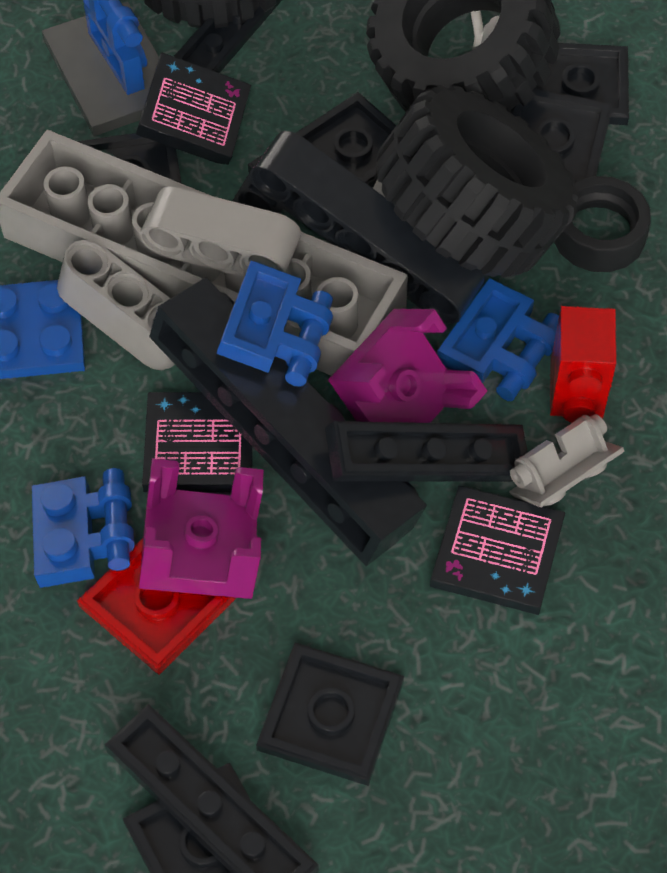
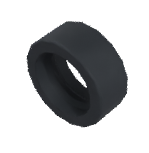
M592 176L577 180L574 184V187L578 189L576 213L591 207L610 209L618 212L628 220L630 232L624 237L617 239L600 240L584 235L571 221L554 242L559 253L573 265L591 272H612L626 268L640 257L646 245L651 225L650 206L645 197L630 183L614 177Z

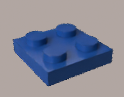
M58 280L0 285V379L85 371L82 315L65 303L59 296L57 290Z

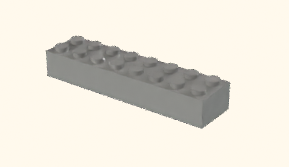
M50 130L44 132L0 192V225L4 238L60 262H63L65 251L70 244L80 240L95 241L104 246L169 298L176 296L207 277L220 292L226 293L235 304L244 277L156 254L141 241L140 231L162 188L171 186L202 194L206 193ZM301 232L300 240L286 273L301 278L296 295L311 300L314 292L326 291L333 297L330 309L333 314V320L329 332L321 336L318 345L321 357L317 366V370L332 376L393 309H406L408 274ZM287 320L284 332L298 337L301 330L298 323Z

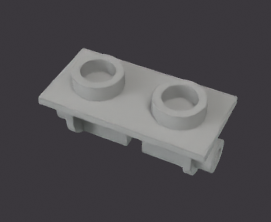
M594 414L591 417L583 415L555 434L561 449L559 454H557L553 442L546 440L515 460V467L510 470V476L517 486L510 490L509 493L515 498L541 508L554 504L566 495L567 490L583 479L604 471L608 462L625 452L624 448L604 440L603 434L607 432V426L599 415Z

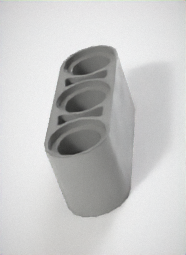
M171 186L162 188L159 191L140 231L142 243L156 254L240 277H245L251 260L286 273L301 237L300 227L285 215Z
M80 240L70 244L64 254L57 284L59 296L64 302L146 366L161 371L173 367L175 364L149 338L158 306L171 298L97 242Z

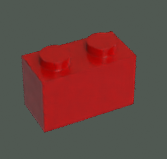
M561 306L550 362V416H563L565 420L571 423L583 415L591 417L597 414L603 418L616 367V309Z

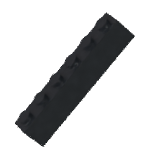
M206 277L159 305L149 338L365 566H368L414 528L427 504L419 497L416 489L409 482L333 481L325 427L333 421H345L340 410L333 404L328 403L308 381L304 386L289 384L285 379L288 369L285 360L274 357L270 370L267 373L216 354L234 306L233 300L226 293L220 292Z

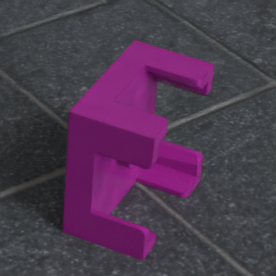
M393 309L328 379L355 420L360 422L431 423L444 407L471 409L488 392L475 372L447 370L423 334L443 333L447 329L435 309Z
M152 458L146 502L139 589L252 599L261 559V537H257V517L263 492L264 470L237 468L234 474L231 495L176 490L179 462Z

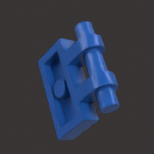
M83 0L88 33L126 94L130 95L145 89L142 68L147 67V58L140 44L143 36L138 29L139 21L132 9L123 6L120 0Z
M251 260L216 354L267 373L270 370L274 357L285 360L288 365L285 375L286 381L293 386H304L309 373L317 369L321 357L318 345L321 336L329 332L333 320V314L330 310L333 297L326 291L314 292L311 300L298 296L296 294L301 278ZM287 320L298 323L301 329L298 337L284 332Z
M489 278L437 351V355L444 366L451 370L473 371L478 375L482 383H484L492 370L501 374L503 379L496 388V392L504 400L513 401L521 388L524 390L528 389L537 375L535 368L544 355H551L559 316L554 313H548L541 323L530 318L529 316L533 311L534 305L533 299ZM515 337L526 343L519 356L506 350Z
M111 468L104 471L103 486L100 487L98 492L90 493V487L85 476L32 486L34 576L40 588L95 579L94 560L107 558L108 567L115 571H122L130 566L129 552L134 548V530L127 523V511L132 507L131 489L125 485L124 472L122 470ZM105 517L106 526L100 532L93 533L92 519Z

